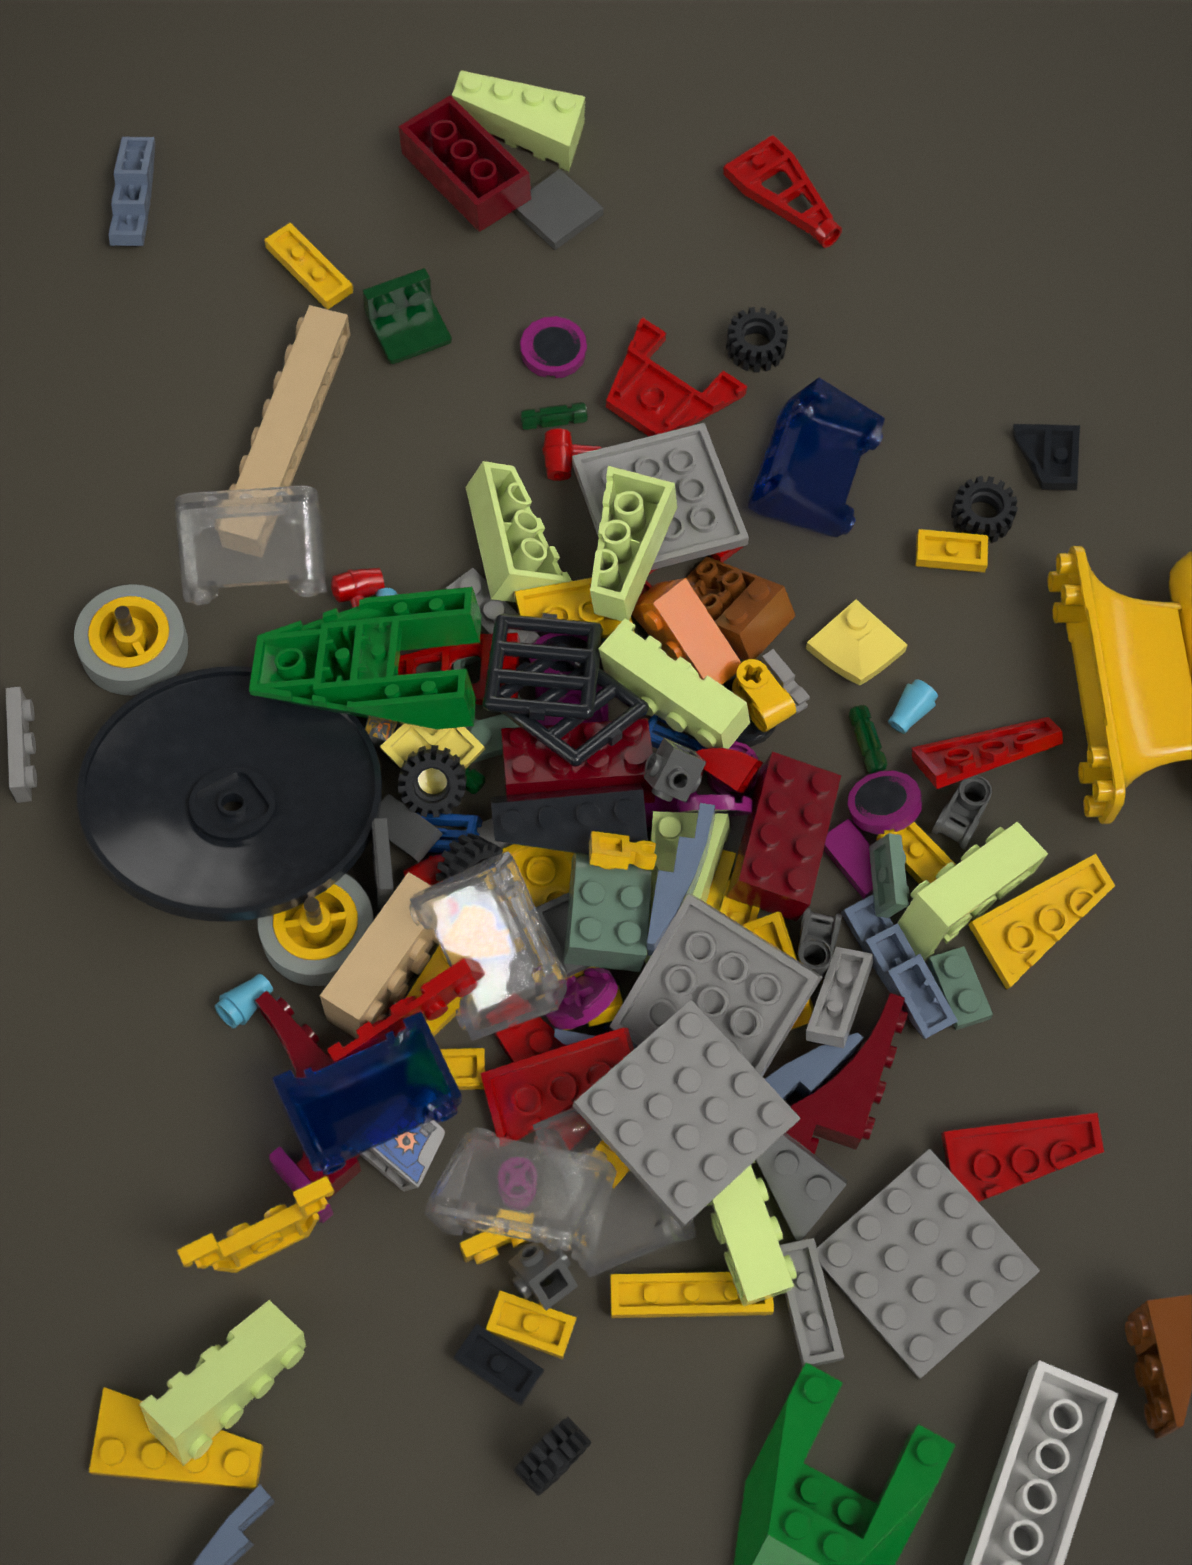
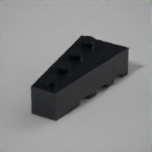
M641 783L491 797L495 841L589 854L591 831L629 836V842L633 843L648 841L644 792Z

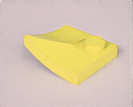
M854 600L812 637L806 645V649L818 660L842 677L858 685H862L883 671L899 658L907 648V644L858 600Z
M403 724L380 746L381 750L400 769L404 761H407L408 756L413 751L417 753L419 748L426 746V749H431L432 745H438V750L444 751L445 747L450 749V754L452 756L457 754L460 758V764H464L465 769L485 750V747L465 727L437 730ZM430 768L424 770L419 775L418 783L426 793L437 794L446 788L447 779L440 770Z

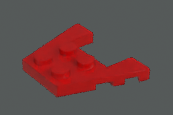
M642 317L637 325L635 336L629 344L624 362L618 370L606 399V408L647 436H653L689 427L743 398L746 395L747 386L723 370L700 393L649 359L666 341V332Z

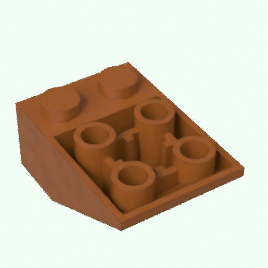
M706 556L686 577L738 658L744 661L756 659L796 616L783 585Z
M1192 1294L1147 1300L1127 1316L1128 1321L1125 1322L1127 1341L1130 1346L1135 1347L1138 1360L1134 1365L1135 1377L1138 1385L1144 1387L1147 1403L1144 1405L1146 1423L1150 1429H1154L1156 1439L1163 1438L1183 1427L1192 1393Z

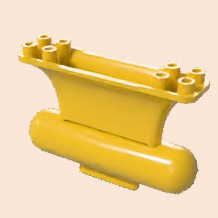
M1071 546L1068 553H1058L1056 556V571H1050L1048 574L1049 592H1061V602H1054L1053 620L1055 623H1066L1068 641L1071 642L1088 744L1087 762H1080L1078 767L1080 783L1092 784L1093 795H1086L1084 797V813L1086 817H1098L1101 824H1111L1115 820L1125 802V789L1135 779L1156 767L1192 760V551L1179 559L1170 570L1168 588L1171 602L1131 598L1108 588L1098 580L1091 570L1085 549L1082 546Z

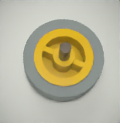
M130 584L110 588L98 594L83 608L75 625V647L85 672L98 686L115 694L138 695L157 683L175 677L181 670L187 657L188 637L181 613L167 595L152 587Z
M345 874L326 891L314 898L306 899L303 904L271 916L258 918V931L269 962L281 975L302 985L325 986L328 985L372 924L374 916L370 900L364 889L352 877Z

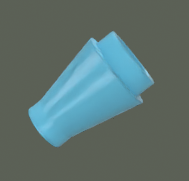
M915 679L912 684H907L892 716L888 720L890 726L896 731L905 734L911 726L936 706L937 692L919 679Z
M258 973L252 979L220 995V1001L215 1004V1009L221 1019L230 1027L236 1028L239 1024L245 1025L257 1010L255 1000L265 991H268L270 994L273 991V987L262 974Z

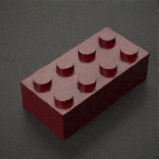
M451 95L398 126L402 154L479 232L531 200L530 173Z
M648 718L638 719L622 732V739L615 745H605L577 767L570 765L521 727L501 728L506 795L641 783L644 792V803H655V795L651 792L653 787L644 779L646 762L653 753ZM612 721L581 723L561 739L576 750ZM544 725V727H546L547 729H550L552 726H554Z
M773 751L759 770L752 797V814L747 816L726 898L758 907L770 913L781 912L782 917L797 922L811 904L841 775Z

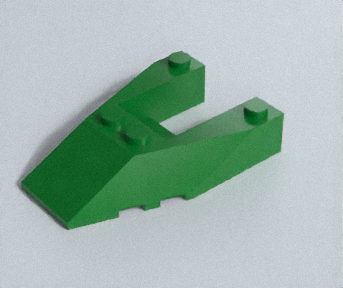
M473 587L368 597L359 600V606L340 613L337 608L323 612L322 619L303 625L300 620L257 635L249 686L250 694L331 712L437 730L474 726L476 697L467 669L398 675L400 651L480 643L482 616Z
M806 1362L745 1481L733 1565H895L935 1490L956 1444L917 1424L910 1431L877 1502L875 1503L804 1463L843 1384L840 1380Z

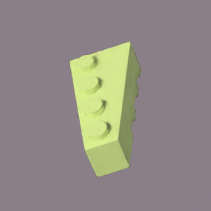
M460 70L452 97L491 135L494 134L504 139L505 144L513 148H517L519 145L532 151L534 157L543 161L547 158L559 163V168L569 172L584 125L585 96Z
M483 461L467 484L466 491L491 599L516 602L515 591L572 581L568 572L561 571L557 563L560 556L555 546L548 545L543 535L545 530L541 518H537L532 513L529 507L532 501L515 467Z
M608 466L590 593L594 614L622 621L624 618L629 620L676 512L677 499L675 483Z
M624 618L598 648L604 672L645 700L649 705L647 715H657L665 720L675 731H685L694 736L706 748L729 749L750 723L747 702L709 676H706L703 680L700 679L699 674L691 666V663L681 656L676 661L667 656L660 649L662 643L652 636L644 640L633 632L635 625Z
M653 811L651 842L656 843L654 854H657L651 878L649 926L658 870L674 872L679 836L695 838L698 813ZM715 813L707 857L693 895L704 902L707 901L725 841L727 842L730 833L728 814ZM647 954V956H646V958H645V963H646V964H647L648 960H649L650 957H651V956H648V954Z
M1018 822L1006 830L999 827L986 839L985 842L987 844L981 848L977 844L972 846L961 857L959 864L955 865L953 862H950L938 872L935 881L930 884L925 880L911 892L910 896L913 900L898 921V924L916 956L921 954L924 961L929 959L942 939L946 944L959 934V931L971 918L975 920L982 916L995 903L997 898L999 900L1003 899L1035 873L1048 853Z
M751 1165L707 1205H712L715 1211L711 1213V1221L716 1238L721 1245L727 1244L729 1251L724 1252L725 1261L743 1307L790 1291L794 1287L792 1280L797 1278L791 1257L789 1255L783 1256L778 1242L783 1239L779 1222L775 1216L769 1217L764 1202L769 1201L765 1183L761 1177L755 1178Z
M270 1300L229 1332L226 1339L228 1343L224 1347L220 1345L211 1346L202 1353L193 1372L189 1375H184L180 1371L167 1382L169 1389L161 1398L156 1400L150 1395L139 1404L149 1431L183 1466L191 1458L196 1460L205 1454L213 1442L212 1438L223 1427L225 1429L232 1427L242 1416L243 1408L254 1397L259 1399L264 1396L274 1384V1378L284 1368L290 1369L295 1366L304 1354L303 1349L306 1347L303 1331Z

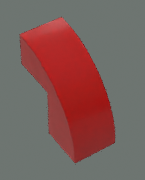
M708 748L695 751L706 761L701 772V778L707 771L740 793L745 792L764 763L755 757L733 749Z

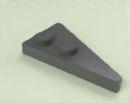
M787 1133L782 1135L756 1159L797 1241H801L847 1185L846 1178Z

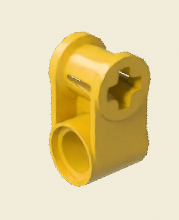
M748 659L738 666L736 678L732 684V692L747 702L749 716L760 731L767 732L796 713V706L792 697L781 687L764 663L756 659Z

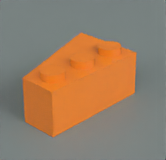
M686 578L656 583L639 596L632 616L649 636L662 643L660 649L667 656L675 661L681 656L691 663V666L699 674L700 679L703 680L706 676H709L721 685L736 674L738 666L741 664L740 659Z

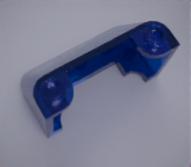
M818 377L792 396L782 408L752 490L748 508L761 516L835 538L848 534L853 528L856 518L853 516L854 508L846 504L847 497L861 456L869 450H875L882 441L883 433L881 430L885 418Z
M421 1011L403 1019L406 1028L397 1033L396 1037L393 1031L385 1034V1041L316 1072H313L311 1067L304 1070V1078H295L291 1070L272 1078L278 1100L313 1171H322L324 1175L334 1173L346 1165L345 1161L433 1120L436 1123H441L451 1119L458 1113L457 1107L462 1103V1094Z

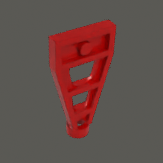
M771 135L724 165L723 175L745 196L811 234L822 247H830L840 237L842 227L833 220L832 214L795 155L774 135ZM783 171L787 174L793 186L782 193L776 194L761 184L778 172ZM801 194L813 206L802 214L787 204Z
M508 633L506 642L520 643L518 633ZM481 634L480 643L434 647L402 655L399 658L398 675L416 674V667L418 665L436 661L442 662L441 671L452 670V664L455 661L470 656H478L481 658L480 680L471 685L476 697L475 704L483 705L493 634ZM504 656L502 669L516 670L519 667V657ZM518 692L510 698H518Z

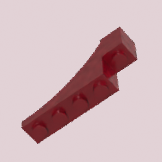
M265 991L255 1000L256 1006L261 1016L275 1032L286 1050L295 1070L301 1091L304 1115V1147L302 1159L296 1166L311 1183L327 1176L334 1190L332 1195L334 1196L361 1172V1167L357 1160L361 1155L348 1145L349 1139L346 1137L342 1141L339 1139L371 1112L368 1101L371 1095L357 1078L351 1082L342 1072L345 1069L343 1063L334 1062L329 1052L325 1054L317 1045L320 1041L318 1036L306 1023L300 1027L291 1017L295 1014L281 996L275 1000L268 991ZM325 1196V1198L328 1201L332 1196Z
M890 993L876 1027L854 1059L835 1078L815 1093L790 1106L800 1117V1120L786 1133L813 1154H815L819 1138L813 1137V1135L857 1150L862 1139L869 1141L876 1118L869 1116L872 1104L880 1105L887 1082L881 1081L880 1078L884 1067L891 1069L897 1052V1047L892 1046L891 1042L894 1033H902L908 1012L902 1011L905 997Z

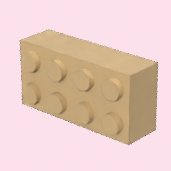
M407 873L321 993L320 998L327 1021L357 1039L359 1036L355 1030L369 1021L373 1024L376 1021L387 1019L385 1014L389 1007L405 997L409 988L407 985L408 981L414 973L419 975L424 970L430 959L429 951L435 943L440 944L451 928L446 894L413 874Z

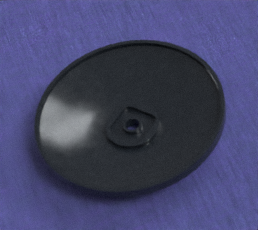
M226 666L196 670L157 683L139 693L118 709L100 728L86 752L78 778L77 807L82 832L96 862L120 888L145 904L169 914L203 921L232 922L271 916L299 906L306 899L314 898L326 891L353 867L372 838V821L379 818L382 796L380 764L370 736L358 718L354 715L251 695L249 686L252 667ZM229 802H237L243 805L237 811H227L223 808Z

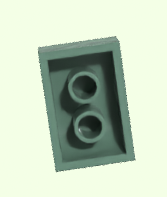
M578 852L573 854L564 963L640 972L647 956L652 870L641 869L634 864H629L628 870L617 868L603 869L599 866L590 865L589 854Z

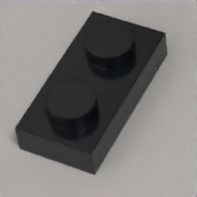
M479 1324L474 1326L453 1357L454 1361L520 1407H522L544 1373L543 1368Z

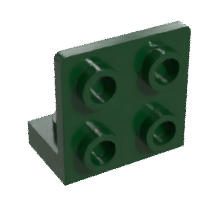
M425 268L362 290L365 315L390 364H396L451 344L452 337L432 300L430 277Z

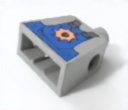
M426 1090L421 1092L414 1103L404 1096L393 1100L348 1142V1145L403 1192L418 1188L445 1135L444 1129L432 1119L441 1106V1101L434 1094Z

